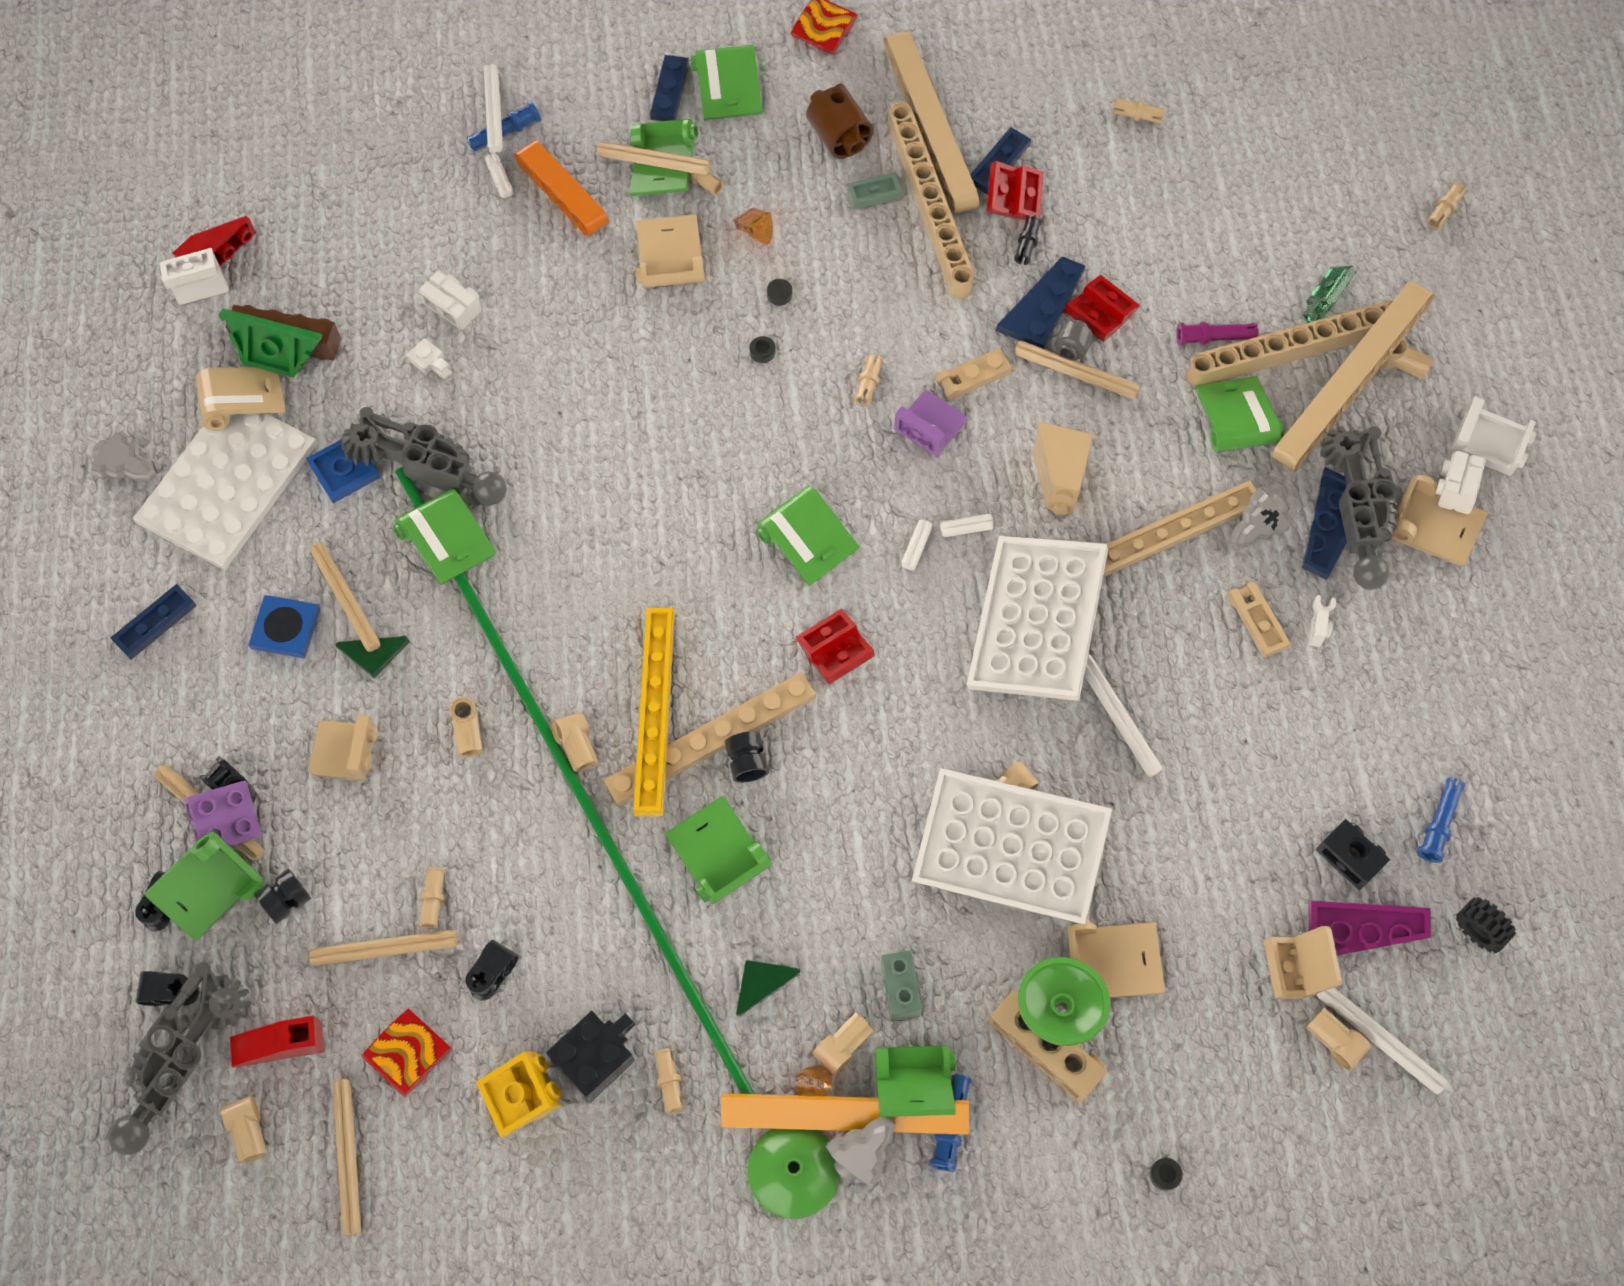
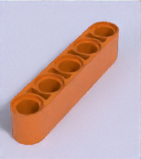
M537 140L532 141L514 153V157L521 169L585 236H591L609 223V218L603 208Z

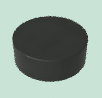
M775 279L768 284L767 298L772 304L782 306L791 301L793 295L792 285L787 280Z
M759 336L750 343V356L754 361L767 363L775 357L776 347L771 338Z
M1171 1158L1157 1160L1150 1169V1179L1153 1185L1160 1190H1173L1182 1181V1169Z

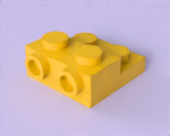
M524 1051L476 1082L500 1137H507L528 1123L538 1121L561 1107L558 1100L561 1097L560 1088L555 1082L549 1081L545 1072L549 1068L544 1056L537 1054L536 1051Z

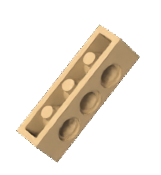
M1013 989L990 1015L988 1023L1081 1104L1108 1072L1103 1068L1105 1066L1104 1062L1093 1053L1088 1055L1080 1048L1081 1044L1073 1046L1056 1045V1050L1054 1051L1045 1050L1042 1047L1040 1037L1031 1030L1027 1031L1019 1027L1018 1019L1022 1016L1018 1006V993ZM1065 1059H1076L1080 1065V1070L1077 1072L1069 1071L1065 1066Z

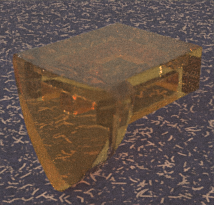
M752 207L733 220L738 230L747 233L751 238L763 244H770L773 233L771 213Z
M821 1065L810 1066L801 1070L795 1079L798 1084L794 1096H827V1093L831 1092L833 1087L830 1074Z

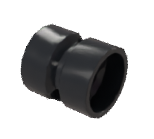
M754 731L742 732L732 735L724 741L727 756L733 760L730 763L733 781L737 783L752 782L769 774L766 756L761 754L764 749L760 733Z
M289 868L275 878L274 885L266 884L254 893L260 905L276 924L291 914L290 909L292 907L298 909L312 899Z

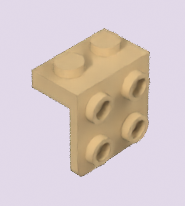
M358 715L356 723L320 721L309 764L311 775L366 781L367 771L370 770L372 764V746L376 742L378 732L377 726H375L370 716Z
M1321 926L1296 937H1270L1263 940L1275 999H1304L1341 985V971L1332 931L1329 926Z

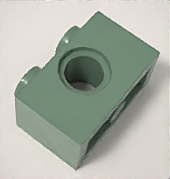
M912 950L882 955L881 969L891 1022L920 1017L922 1006Z

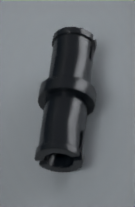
M1032 215L1026 217L1023 231L1018 236L1017 241L1019 245L1014 260L1020 265L1022 264L1023 257H1025L1024 265L1030 263L1033 248L1038 243L1037 234L1042 221L1036 215H1034L1032 223Z

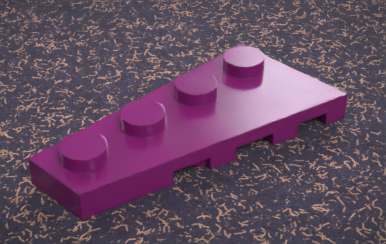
M1311 900L1309 901L1308 931L1321 926H1329L1338 956L1431 938V908Z

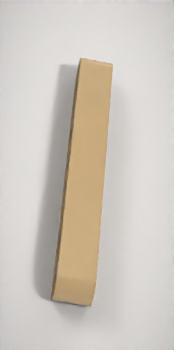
M904 31L885 36L884 46L905 100L913 111L952 213L957 214L979 208L977 190L911 33Z
M897 102L891 106L889 111V131L949 292L955 298H966L972 291L973 269L913 111L908 104Z
M1409 281L1280 440L1271 457L1294 472L1303 465L1432 303L1435 293L1413 281Z
M1393 300L1198 353L1193 356L1186 374L1187 380L1193 386L1220 382L1360 343Z

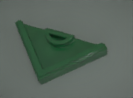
M406 636L378 638L380 647L372 652L366 650L361 640L337 642L335 646L375 679L410 641Z
M746 960L736 1016H743L748 1010L773 995L795 977H798L800 969Z

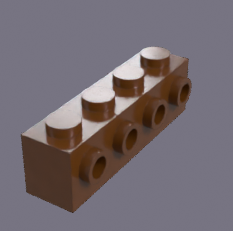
M233 305L232 311L322 334L321 340L309 356L335 360L342 339L335 322L326 318L315 319L302 314L291 315L281 313L274 309L269 311L257 309L251 305ZM226 323V326H225V327H226L228 333L230 334L231 331H230V329H229V327H228V325H227V323Z

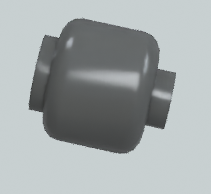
M1070 321L1063 324L1055 340L1058 354L1072 360L1082 359L1087 354L1092 343V331L1082 321Z

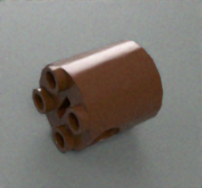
M837 84L824 91H815L810 97L811 103L807 108L806 118L832 156L843 159L861 152L871 140L874 127L844 84Z

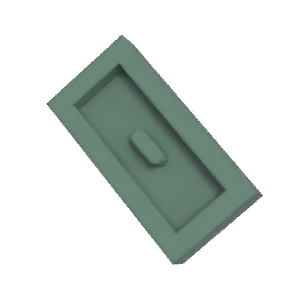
M895 172L847 183V192L854 210L902 199V190Z

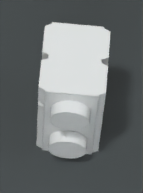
M437 271L430 278L429 282L427 281L419 289L422 303L460 330H463L471 322V319H474L481 312L479 295L470 287L467 289L463 288L459 281L451 274L446 276L442 272Z
M1455 451L1450 460L1445 459L1440 475L1445 476V479H1439L1435 494L1440 495L1439 507L1450 510L1455 509V511L1464 514L1471 513L1484 471L1485 458L1475 455L1469 456L1467 453Z

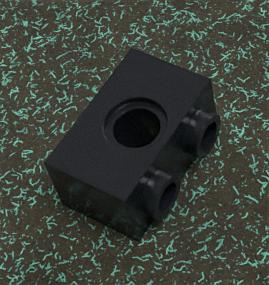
M1346 818L1316 849L1322 857L1359 891L1391 860L1386 856L1385 850L1380 845L1372 843L1364 836L1362 829L1357 824L1350 823ZM1349 848H1355L1360 853V858L1353 857L1349 852Z

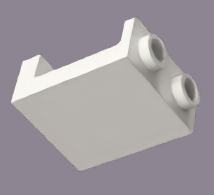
M1475 396L1466 409L1450 452L1460 451L1469 454V456L1475 455L1485 458V466L1511 476L1517 467L1522 469L1527 460L1528 454L1525 453V449L1532 445L1537 433L1533 431L1536 422L1530 420L1527 426H1523L1483 410L1482 407L1485 400Z

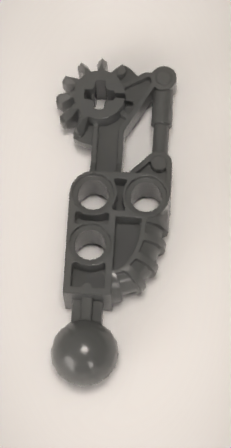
M363 407L360 410V423H352L350 429H344L341 447L347 460H353L355 465L364 462L368 466L371 461L378 464L379 460L386 457L401 464L406 477L443 491L454 489L461 495L464 488L473 490L477 501L484 505H494L500 503L505 498L507 486L503 477L496 472L490 471L480 473L478 476L471 474L469 454L460 444H454L453 439L449 437L445 439V436L438 433L437 429L432 425H417L411 422L402 425L373 413L370 407ZM378 426L403 433L405 441L385 435Z
M1341 426L1337 431L1332 429L1323 438L1320 457L1326 458L1325 466L1332 464L1334 472L1344 473L1346 489L1339 500V508L1349 553H1358L1359 560L1354 566L1353 577L1362 588L1374 590L1382 587L1389 578V567L1384 559L1376 556L1375 550L1383 542L1391 540L1397 528L1396 519L1398 518V511L1396 510L1397 502L1395 497L1398 489L1393 482L1390 470L1384 466L1380 442L1381 429L1372 426L1369 430L1359 433L1354 430V427L1346 431ZM1368 445H1370L1372 458L1377 469V473L1371 480H1368L1362 461ZM1356 520L1363 522L1364 525L1359 524Z
M197 963L193 973L182 986L181 992L171 1006L165 1008L148 1029L138 1045L141 1047L138 1053L134 1052L132 1055L134 1057L132 1066H128L127 1069L130 1072V1079L127 1080V1085H130L135 1092L133 1097L139 1103V1106L132 1115L118 1118L108 1131L110 1147L116 1153L133 1155L140 1152L146 1146L149 1140V1122L155 1114L160 1117L199 1064L201 1050L198 1045L210 1028L223 1030L225 1018H228L230 1024L234 1027L237 1025V1021L234 1018L235 1014L242 1018L247 1016L239 1008L240 1006L248 1007L251 1005V1002L248 1000H240L241 997L249 993V990L242 989L236 992L241 985L240 980H236L231 988H229L230 979L228 975L215 976L211 972L208 963ZM202 981L199 1011L181 1033L177 1012ZM210 991L216 996L223 998L229 994L230 1008L223 1007L221 1010H218L219 1003L207 992ZM157 1030H166L169 1033V1040L163 1046H155L151 1042V1037ZM185 1046L193 1047L195 1050L194 1059L188 1063H182L177 1058L179 1050ZM165 1073H172L176 1076V1083L170 1089H162L158 1085L159 1078Z

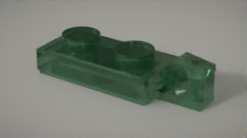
M1353 266L1329 268L1306 301L1308 306L1303 317H1305L1307 323L1325 318V313H1328L1336 304L1338 298L1356 274Z

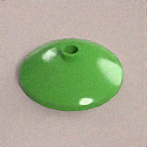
M1055 957L1037 963L1025 974L1018 992V1006L1024 1022L1038 1037L1056 1045L1073 1046L1091 1040L1103 1029L1110 1012V996L1105 982L1090 966L1076 959ZM1062 1006L1066 1009V1012L1061 1013L1057 1011L1056 1007Z
M770 1129L757 1141L748 1161V1181L756 1200L767 1211L782 1218L801 1219L816 1214L831 1201L837 1190L840 1175L834 1167L836 1160L826 1148V1144L830 1141L826 1135L819 1130ZM790 1163H798L800 1170L797 1173H790L788 1171Z

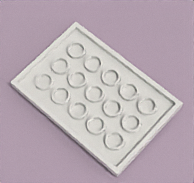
M267 413L230 414V422L222 430L213 431L204 426L201 428L133 517V520L136 524L225 571L318 443L315 438Z
M999 536L969 671L968 689L1079 701L1108 554L1107 544Z
M940 768L912 882L1085 925L1112 809Z

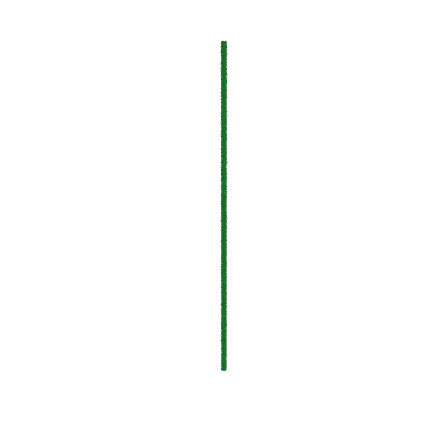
M403 467L398 468L395 473L415 508L422 505L424 501L413 481L405 476ZM464 573L454 578L736 1086L741 1094H755L577 774L574 772L563 749L556 742L549 724Z

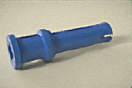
M528 101L526 106L515 112L513 110L509 111L507 117L501 120L502 137L513 131L521 132L523 127L535 121L537 123L541 121L540 114L532 101ZM487 127L466 137L474 152L488 145Z
M1447 778L1432 823L1425 827L1424 832L1426 836L1423 845L1418 847L1417 855L1432 863L1443 861L1444 855L1442 852L1445 843L1450 841L1452 835L1449 827L1465 787V783L1462 780L1459 781L1458 785H1455L1457 778Z
M959 1074L952 1075L951 1085L954 1100H967L971 1078ZM935 1134L934 1139L937 1142L933 1159L929 1160L928 1165L941 1171L956 1172L957 1167L954 1162L957 1148L962 1145L961 1136L959 1134Z

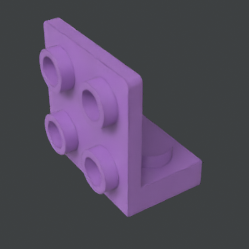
M925 390L908 410L901 406L895 413L894 429L938 457L967 422V416Z
M246 781L183 799L196 842L211 831H214L229 846L258 838L262 835Z

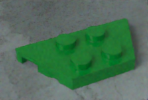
M224 308L219 313L220 320L226 321L231 331L228 336L232 344L237 348L238 356L243 365L293 378L322 338L320 333Z

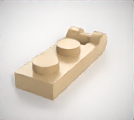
M997 348L951 370L939 372L935 376V380L945 389L944 394L947 399L953 400L1010 374L1012 367L1001 349ZM957 380L959 384H953L952 381Z
M1254 581L1246 583L1242 589L1234 588L1227 592L1230 604L1235 607L1263 658L1289 648L1291 645L1290 641ZM1249 598L1252 602L1246 604L1244 599Z

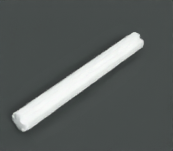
M491 64L484 67L487 141L490 152L494 154L495 152L502 151L503 143L499 75L497 66Z
M1088 654L1084 673L1085 678L1147 776L1153 777L1161 772L1162 766L1092 656Z
M1332 988L1317 994L1318 998L1432 1092L1440 1094L1446 1088L1448 1081L1337 989Z

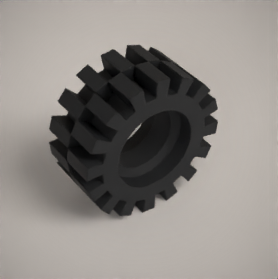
M1474 897L1456 915V921L1459 922L1458 926L1464 929L1462 932L1465 936L1469 935L1473 943H1478V947L1481 949L1485 947L1486 951L1490 953L1492 951L1493 953H1498L1516 935V928L1511 925V919L1506 918V914L1503 911L1497 910L1498 906L1495 904L1490 905L1488 900H1482L1481 897Z

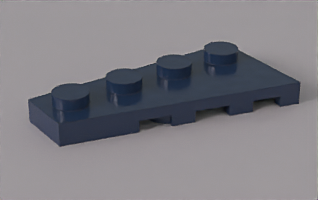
M1062 256L997 324L996 331L1044 349L1086 266Z
M1324 467L1302 563L1303 569L1325 580L1330 576L1347 544L1339 508V500L1346 489L1345 476L1327 467Z

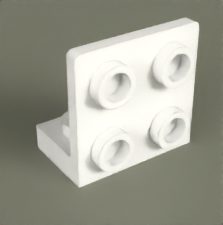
M212 248L160 262L163 283L166 289H172L179 305L229 291L228 284Z

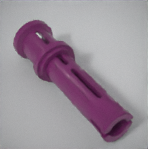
M1180 322L1177 324L1176 329L1178 346H1184L1185 343L1206 345L1209 341L1248 340L1258 337L1257 323L1209 325L1206 322H1200L1196 325H1185L1184 322Z

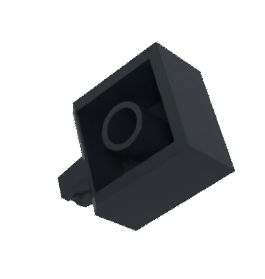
M591 1010L545 1053L585 1099L591 1103L635 1061L632 1053L624 1046L628 1041L625 1035L635 1026V1022L625 1013L614 1024L611 1020L604 1024Z

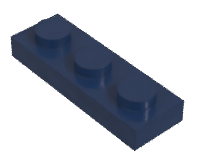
M665 54L650 111L651 120H676L689 67V58Z
M1010 127L970 174L975 188L988 195L991 164L998 161L1013 166L1030 146L1031 138Z
M175 584L110 638L132 660L197 605L178 584Z

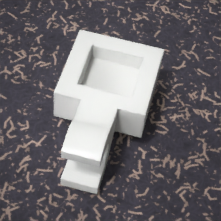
M425 338L406 354L408 361L426 375L433 370L439 377L445 380L452 374L447 368L449 364L443 360L445 358L443 352Z
M1317 595L1313 601L1314 615L1311 620L1308 645L1320 647L1325 638L1330 637L1332 622H1328L1329 614L1336 607L1335 598H1331L1328 607L1320 603L1321 595Z

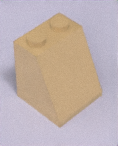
M1043 422L1039 423L1033 456L1047 510H1052L1058 515H1073L1093 434Z

